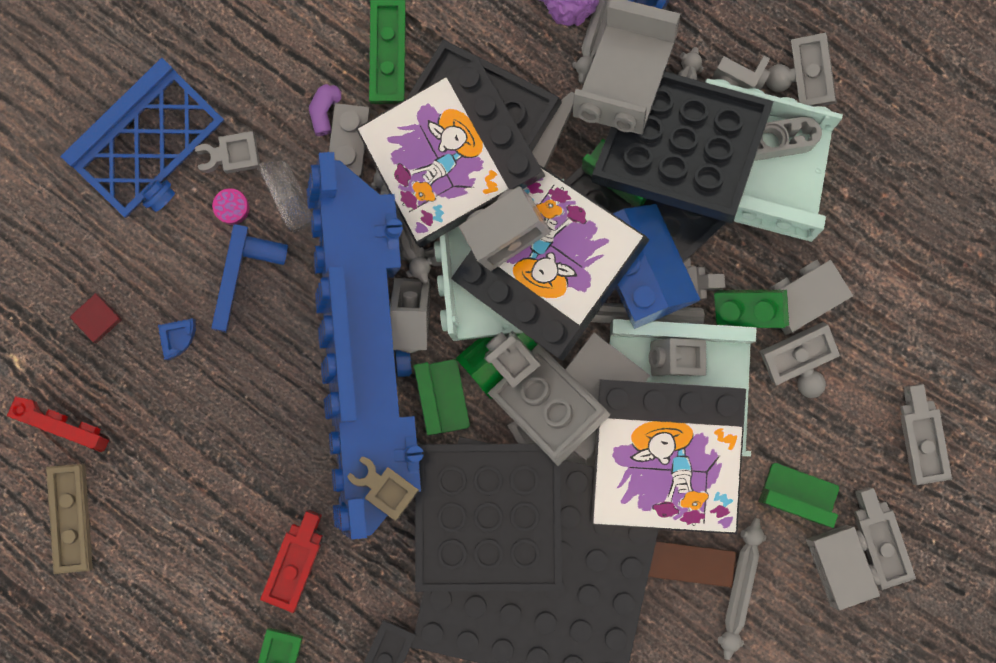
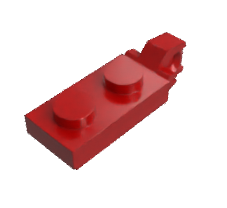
M15 396L7 413V417L99 452L105 451L109 442L108 439L99 436L100 428L84 422H80L78 428L66 423L68 416L50 409L44 415L40 412L37 402Z
M311 510L306 511L301 525L292 524L290 531L286 532L260 598L261 601L292 613L296 611L321 547L320 542L323 535L316 533L322 517L321 514Z

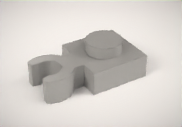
M253 131L218 137L220 147L213 148L208 144H200L195 147V151L198 154L209 153L211 156L208 163L198 165V169L203 173L213 172L222 164L226 174L261 168L256 136Z

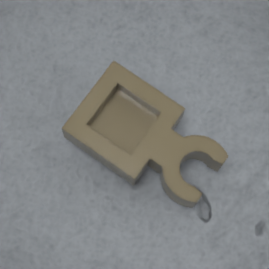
M361 457L359 461L368 467V474L365 478L358 479L349 473L347 476L349 481L358 487H369L371 490L365 499L397 522L419 489L389 467L380 476L376 471L374 463L366 457Z

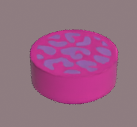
M228 188L220 191L215 196L212 208L215 216L220 221L228 225H234L246 219L249 213V202L240 191Z

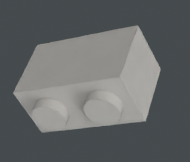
M521 186L503 192L496 202L485 209L473 212L467 218V221L459 225L477 261L490 271L551 232L533 199Z
M815 260L799 270L802 277L792 283L786 277L769 288L770 290H787L789 325L781 328L785 335L796 331L853 297L832 260L820 265L818 260Z
M394 278L390 303L393 350H400L406 353L427 350L430 322V279H428L427 284H423L420 279Z
M843 525L806 539L831 607L840 611L880 596L877 588L880 585V578L875 567L872 564H868L864 551L868 550V547L860 530L856 531L854 526Z

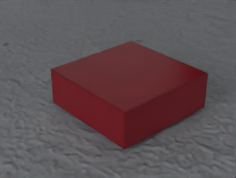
M97 293L70 316L73 322L93 343H98L122 321L121 317Z

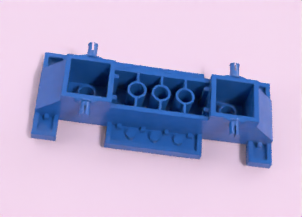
M334 152L319 153L317 163L311 165L306 196L307 207L312 209V238H319V246H315L314 252L315 274L322 273L317 292H315L316 313H323V320H321L320 327H318L319 348H326V357L323 363H321L322 384L329 383L330 392L324 398L325 419H332V426H335V431L329 433V448L331 455L337 454L338 469H332L333 491L340 492V497H338L339 505H333L334 527L339 528L341 533L352 540L367 538V536L372 535L388 516L365 499L371 490L369 487L355 486L347 477L349 473L358 479H363L367 476L368 467L359 461L360 458L366 457L370 459L380 476L389 467L419 489L418 492H421L419 461L423 458V450L417 446L415 417H399L387 278H394L401 268L399 237L403 230V227H401L403 223L397 219L395 194H378L340 160H335Z

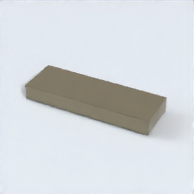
M85 463L46 467L53 574L93 570Z

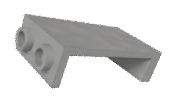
M610 0L607 12V25L582 90L576 89L574 93L573 117L580 118L589 123H599L615 127L623 132H633L642 135L677 38L680 13L628 0Z

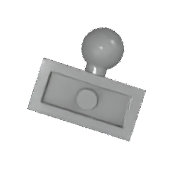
M827 33L791 39L795 68L789 69L783 64H776L768 69L770 74L765 82L767 87L774 92H783L793 82H797L799 103L813 107L836 104Z
M821 322L760 351L771 382L777 386L800 375L797 387L799 392L807 398L819 397L826 388L824 376L814 371L813 368L840 356L830 327L825 322Z

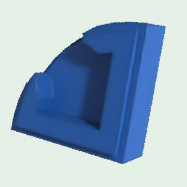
M195 319L158 325L164 360L176 358L187 350L195 335Z

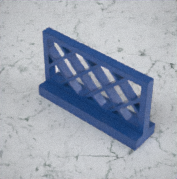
M161 58L60 157L89 182L121 215L127 218L146 199L142 195L143 192L156 180L162 183L195 151V147L202 144L225 120ZM174 81L184 89L185 105H164V91ZM189 95L199 105H189ZM159 97V104H152ZM145 109H158L160 129H140L139 115ZM165 110H185V130L165 129ZM189 110H205L214 120L204 130H190ZM134 121V129H126ZM120 134H134L135 154H115V139ZM140 134H160V154H140ZM165 134H185V149L180 154H165ZM190 135H198V136L190 143ZM109 146V153H101ZM95 158H109L110 178H94L85 168ZM115 158H135V179L115 178ZM140 159H160V173L154 179H140ZM165 159H173V160L165 167ZM101 183H110V192ZM115 183H135V198L126 207L115 198ZM140 183H149L140 192Z

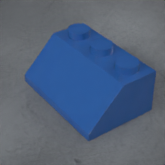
M657 205L626 208L613 213L650 239L616 286L618 295L633 328H639L699 302L701 299Z

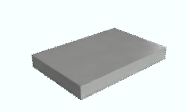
M592 333L565 369L597 401L599 396V379L646 382L650 377L648 373L596 333ZM596 430L573 451L585 461L595 450Z
M538 344L531 352L541 365L514 388L503 378L488 394L559 466L610 416V413Z

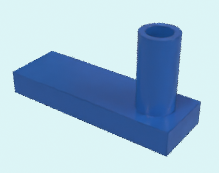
M237 224L233 225L211 327L212 330L227 333L243 257L285 265L288 251L287 244L248 236V227Z

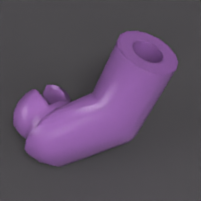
M325 84L320 86L309 105V113L316 136H324L331 133L332 128L327 112L331 104L338 103L341 100V91L335 85L329 86Z

